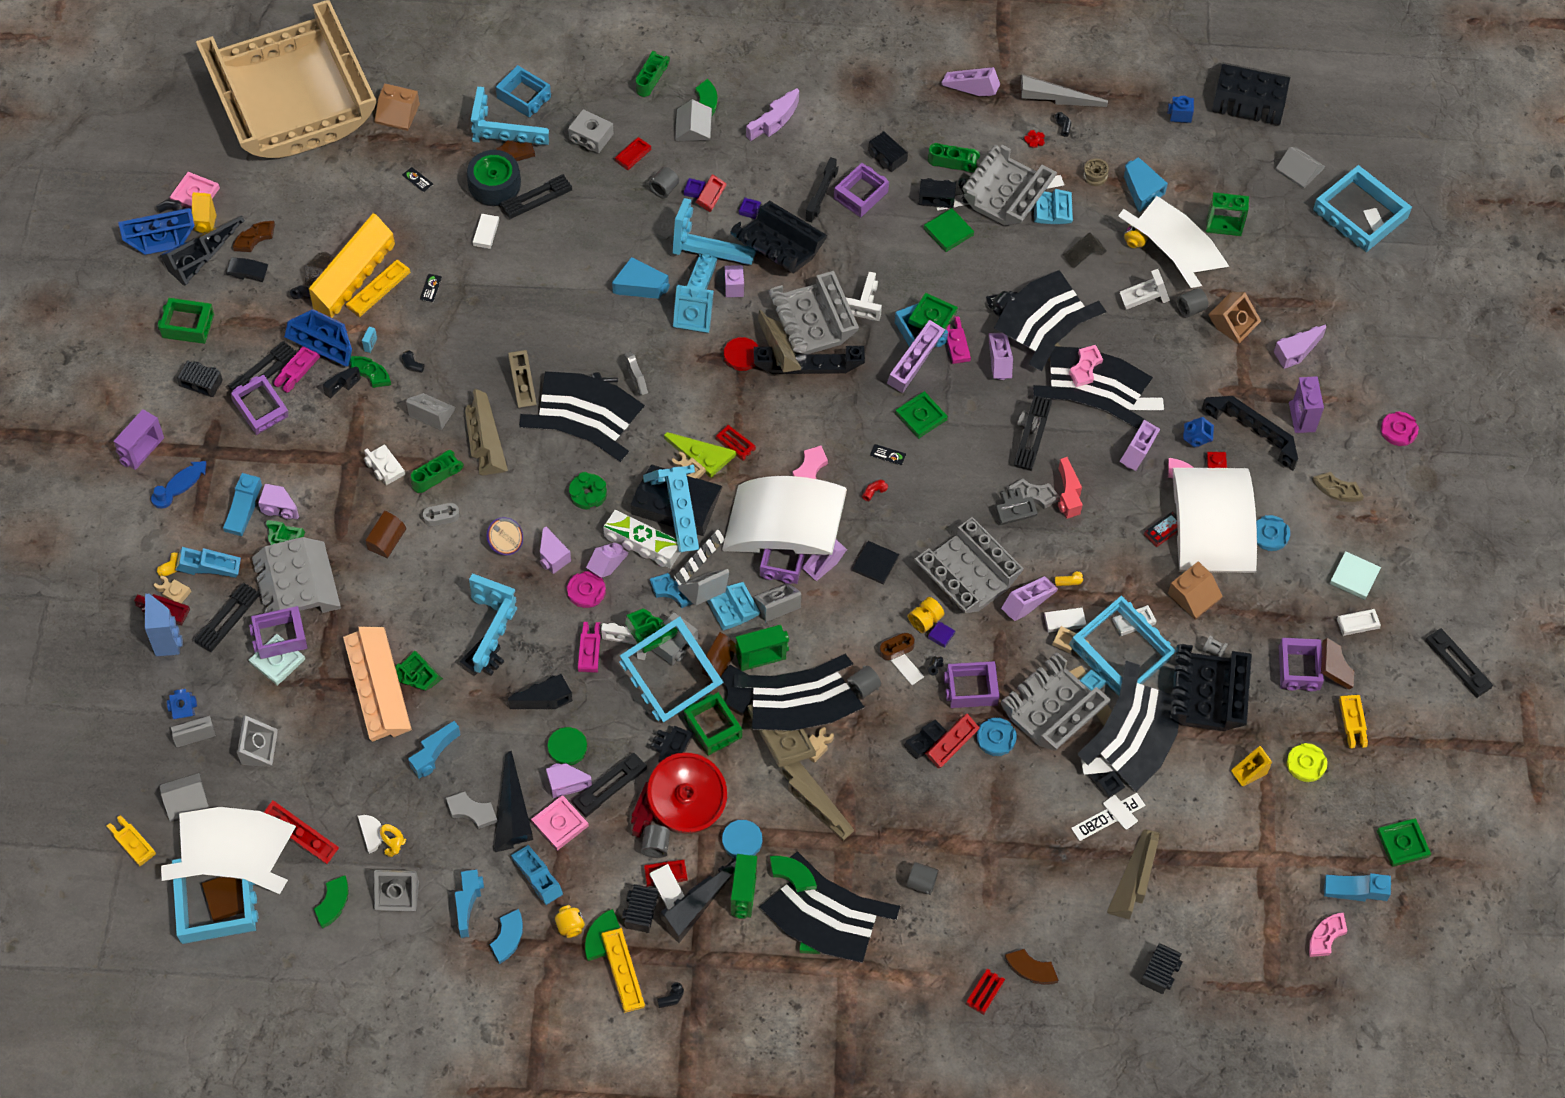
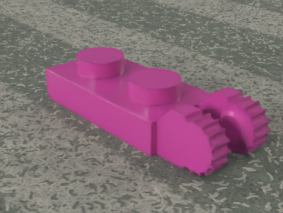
M957 316L954 318L956 329H950V324L946 329L948 331L947 345L952 364L971 361L961 320Z
M303 346L281 370L282 372L275 379L274 385L280 387L288 377L289 380L284 384L283 390L287 393L294 388L295 383L320 358L319 353Z
M583 622L578 672L598 673L601 641L600 622H596L594 626L595 634H588L589 624L588 622Z

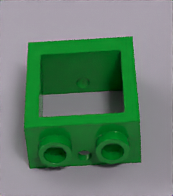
M1213 192L1207 215L1206 233L1242 236L1249 210V196ZM1215 209L1240 211L1239 217L1214 215Z
M168 298L167 304L163 306L162 320L160 319L158 322V330H160L162 338L205 344L214 318L212 304ZM173 312L201 314L197 328L169 325Z
M777 625L736 636V657L741 671L786 660V654L789 651L787 631H783L782 626Z
M719 692L706 696L697 704L692 703L684 710L685 721L708 756L742 738L743 729ZM718 705L731 727L708 739L696 721L695 716Z
M737 854L731 895V915L739 919L751 918L757 877V856Z

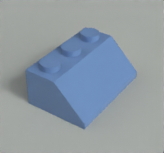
M145 594V630L155 655L180 654V647H183V638L179 634V627L176 626L175 616H172L170 610L152 595Z

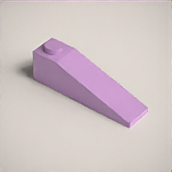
M929 320L890 373L887 384L903 393L945 329Z

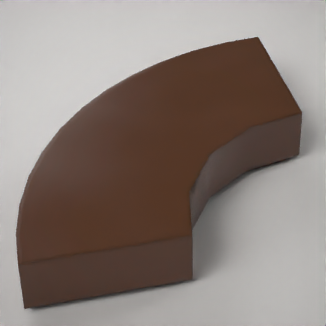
M275 221L259 222L253 224V227L245 232L242 231L234 242L233 250L252 252L254 246L259 242L272 239Z
M1025 949L1005 954L1006 962L1018 976L1033 981L1032 983L1049 985L1058 983L1059 980L1052 962L1034 960Z

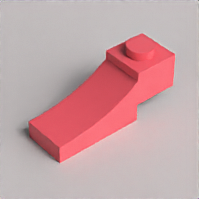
M1068 457L1060 459L1058 468L1064 486V493L1061 494L1058 507L1060 512H1064L1066 519L1080 515L1083 504L1079 498L1082 486Z

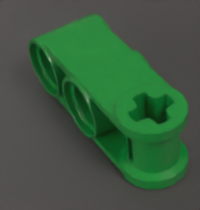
M656 51L651 52L647 62L636 77V92L639 96L647 97L651 94L669 65V56L666 55L664 57L657 54Z
M934 143L929 147L928 162L932 166L974 172L978 168L977 160L980 157V153L976 149Z
M453 450L445 451L442 455L411 473L412 489L417 493L427 491L443 480L460 472L464 466L463 462L458 461L454 456Z

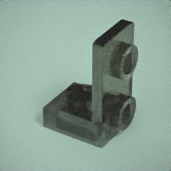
M1089 232L1064 253L1063 257L1072 268H1075L1093 252L1097 251L1100 255H1103L1107 250L1098 238Z
M327 252L318 253L306 265L305 285L311 287L336 256H332Z

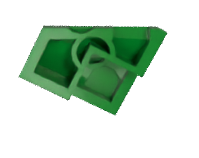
M267 520L266 522L269 530L268 541L270 545L304 537L305 531L303 528L285 526L283 522Z
M644 608L626 615L625 625L637 644L666 626L663 624L662 619L654 617L651 612ZM674 627L641 650L643 653L657 648L678 634V630Z
M414 651L402 664L398 663L395 666L399 682L425 691L443 679L417 651Z

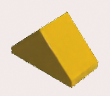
M1259 746L1231 771L1241 786H1246L1267 775L1272 761L1263 748Z

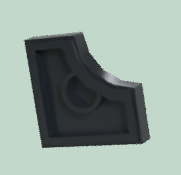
M729 665L720 677L723 681L722 685L728 692L726 704L729 709L742 716L747 710L748 705L753 701L754 688L734 687V674H748Z

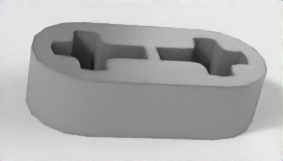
M453 503L431 506L423 512L424 522L428 526L452 523L459 518V508ZM452 510L453 515H449L448 511ZM430 514L434 515L433 519H430Z

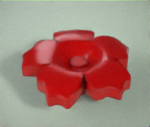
M1030 130L1028 136H1024V141L1030 144L1029 147L1037 148L1045 144V139H1043L1045 135L1043 132H1037L1036 134L1035 130Z

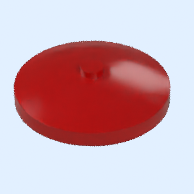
M677 753L665 758L655 767L647 783L646 796L649 808L658 822L672 831L690 834L707 829L721 816L727 802V786L721 771L709 759L694 753Z

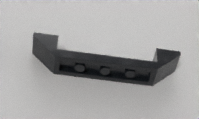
M846 346L845 354H797L795 357L801 366V370L783 372L781 366H777L772 355V347H754V364L771 374L848 373L865 363L864 346Z
M1234 396L1206 397L1204 399L1201 410L1206 415L1217 420L1224 411H1227L1229 415L1236 417L1244 425L1251 427L1262 437H1266L1277 447L1282 448L1278 461L1284 467L1294 471L1298 462L1294 436Z

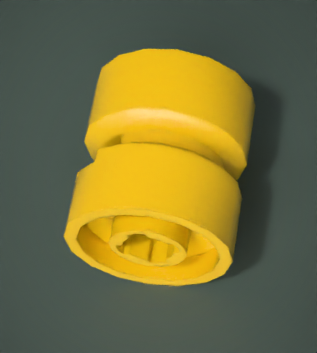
M927 597L919 604V607L914 608L908 614V620L917 631L925 633L945 613L942 606L935 599Z

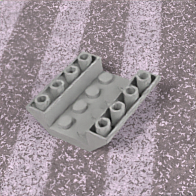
M973 517L960 525L957 535L937 550L932 552L928 548L914 559L965 613L979 612L1009 589L1024 569Z

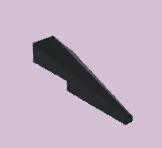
M238 216L161 254L160 256L168 272L182 285H187L191 278L200 271V268L223 246L227 238L235 232L236 228L245 221L243 216Z
M512 751L505 754L494 845L495 853L513 849L515 844L533 840Z
M735 857L725 867L721 866L716 876L712 877L709 875L690 889L681 900L677 899L674 901V906L670 910L665 908L661 911V920L667 924V933L678 943L682 941L734 874Z

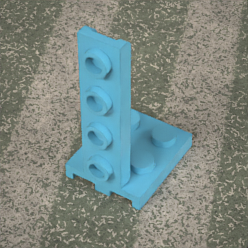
M477 87L471 122L473 123L471 128L473 133L472 142H480V137L486 139L492 138L504 141L510 140L549 145V129L484 120V117L488 116V106H486L488 95H485L484 87Z
M684 198L675 218L673 254L680 255L681 250L752 265L756 251L748 246L689 234L692 228L690 218L693 214V207H691V199Z
M700 254L687 286L677 285L673 327L709 333L714 291L707 290V287L716 267L717 257H713L710 254Z
M694 465L660 469L643 475L644 483L651 482V485L667 482L679 552L699 549L687 475L695 472Z
M472 573L469 579L472 600L478 604L491 606L494 610L498 611L473 657L474 670L480 673L482 668L487 666L491 651H495L498 645V638L505 633L506 623L508 619L511 620L517 607L515 606V589Z

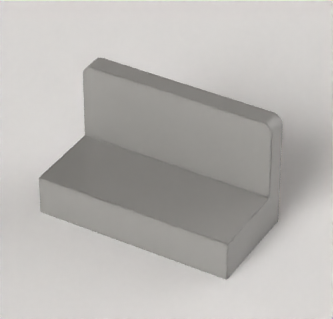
M210 716L171 727L176 747L216 736Z

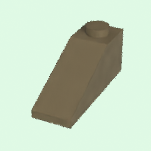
M527 350L508 353L518 408L537 405Z

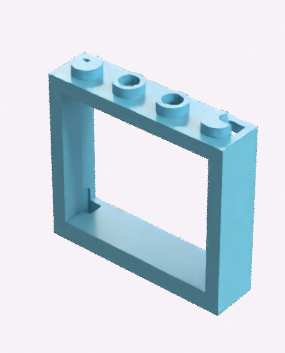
M1358 165L1316 199L1313 210L1328 221L1331 226L1338 229L1345 237L1352 240L1358 247L1368 252L1409 217L1412 206ZM1352 182L1395 214L1370 236L1328 203V201Z
M1122 595L1078 632L1069 643L1072 649L1100 677L1106 680V683L1118 696H1120L1123 678L1084 639L1113 613L1118 611L1162 656L1160 660L1138 678V684H1143L1167 663L1176 652L1170 645L1171 643L1160 635L1158 629L1152 627L1147 622L1145 616L1138 613L1133 608L1132 603H1128Z
M680 616L620 655L622 660L619 663L625 671L629 669L633 675L630 679L636 688L640 686L644 692L641 694L646 704H652L654 707L652 713L658 721L662 719L663 723L723 684L722 679ZM674 627H677L713 683L665 714L629 657Z
M181 859L172 860V864L182 862ZM186 877L173 879L177 937L182 944L256 931V922H258L259 917L257 910L254 909V904H257V895L253 891L255 883L242 879L245 918L189 928Z

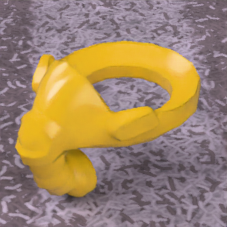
M385 824L379 831L382 840L391 848H387L384 853L389 857H393L399 853L400 847L405 844L406 839H404L402 833L396 827ZM384 831H389L393 833L396 837L389 839L388 836L384 834Z

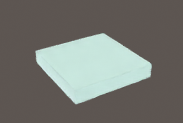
M1345 551L1330 584L1365 600L1381 567Z
M276 634L265 645L285 640ZM299 651L261 659L259 652H256L249 659V663L278 686L305 660V656Z

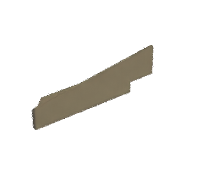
M759 310L758 321L769 347H772V354L777 366H781L783 372L801 370V366L796 360L781 323L767 317L762 310Z
M474 389L472 405H467L465 410L471 457L479 458L480 475L507 472L508 469L488 396L485 392Z
M800 761L780 767V773L789 780L788 791L840 839L844 841L854 832L852 826Z
M1147 829L1143 830L1107 910L1108 914L1130 920L1134 903H1143L1160 833Z

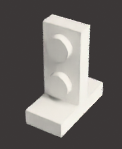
M1158 269L1151 271L1153 279L1120 291L1126 310L1161 297L1163 303L1170 301Z
M868 273L861 300L846 297L854 316L875 321L880 320L882 305L874 304V295H872L873 291L876 292L878 281L875 280L876 273Z
M615 623L602 624V639L637 645L636 640L627 627L619 626ZM639 650L637 652V659L645 660L646 653Z

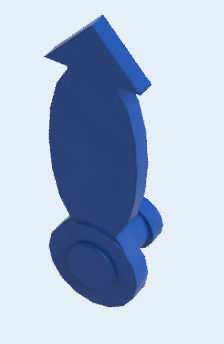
M206 461L191 462L193 466H189L177 473L169 481L166 488L163 486L155 487L154 493L151 496L152 504L161 509L170 506L173 496H177L191 488L200 478L201 473L205 476Z

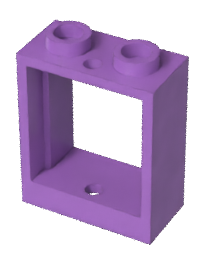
M861 163L834 188V199L861 218L888 193L889 181L884 176L876 173L871 167ZM860 179L865 180L877 189L865 201L849 191Z
M264 375L252 378L248 384L236 387L231 393L232 401L255 435L288 417V409ZM263 385L278 408L255 420L241 400V397Z
M142 409L114 440L116 452L122 465L125 467L130 466L136 470L164 439L158 418Z
M765 549L760 565V577L768 580H780L787 584H798L805 554H799L795 571L768 566L772 549Z
M298 606L251 616L253 624L249 625L251 636L255 635L256 640L252 641L255 653L259 652L261 659L308 649ZM290 622L294 623L296 639L263 646L260 629Z
M1281 639L1279 645L1281 688L1290 691L1303 689L1310 692L1321 689L1324 682L1323 674H1321V640ZM1288 654L1315 655L1316 677L1289 675Z
M995 661L948 664L947 671L944 672V683H948L946 701H950L951 708L998 705L999 690ZM986 675L988 695L956 696L954 677Z

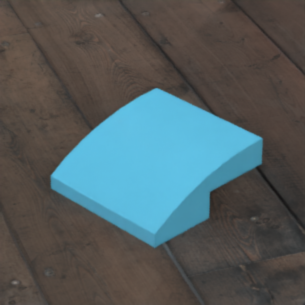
M1055 189L1053 193L1044 191L1034 205V222L1067 224L1073 221L1072 192Z
M744 582L727 586L725 593L707 600L722 630L738 626L760 614Z

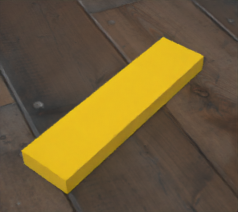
M395 260L346 303V307L360 318L410 274V268L399 260Z
M622 928L602 933L601 937L624 1013L644 1008V1000Z

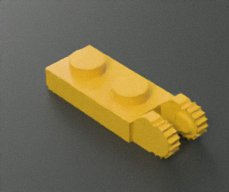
M1360 695L1340 696L1339 703L1349 748H1355L1356 740L1354 734H1360L1362 748L1367 747V727Z
M121 815L117 817L118 823L124 827L121 831L118 832L111 823L106 825L115 840L139 867L156 855L154 849Z

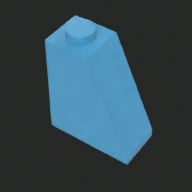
M1139 157L1125 165L1124 179L1139 212L1148 207L1156 196L1161 198L1166 194L1168 183Z
M632 257L612 282L613 293L616 295L659 299L663 293H667L670 287L668 275Z

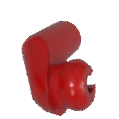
M881 479L869 484L862 495V499L869 502L876 491L885 492L888 489V484Z

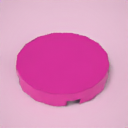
M1400 411L1386 415L1380 428L1385 440L1397 446H1407L1413 443L1419 431L1414 417Z
M589 571L574 575L569 580L567 586L568 597L571 602L582 608H591L600 604L606 594L604 580Z

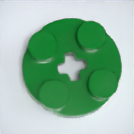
M587 472L580 473L579 476L572 480L569 486L572 503L578 508L585 510L594 506L599 507L607 497L606 482L598 475ZM585 489H591L592 493L588 492L585 494Z

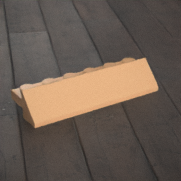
M358 627L359 631L343 638L369 739L373 742L388 735L396 737L411 731L385 628Z

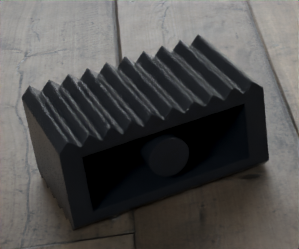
M885 131L869 141L868 152L870 156L878 159L882 167L890 170V172H893L907 162L908 152Z
M932 178L921 179L918 204L930 207L954 208L956 182L950 180L939 181Z
M189 360L186 361L177 377L180 387L210 397H214L223 381L221 372L217 368H209L197 361L190 362Z
M634 884L633 889L628 891L627 902H629L628 909L624 908L622 921H625L626 929L650 932L659 895L657 888Z
M1159 943L1140 984L1160 994H1164L1166 989L1170 990L1175 980L1172 978L1174 971L1179 972L1183 963L1180 960L1182 953Z

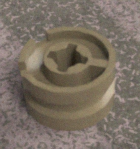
M1097 158L1087 161L1083 174L1087 183L1093 186L1105 184L1108 179V164L1102 159Z

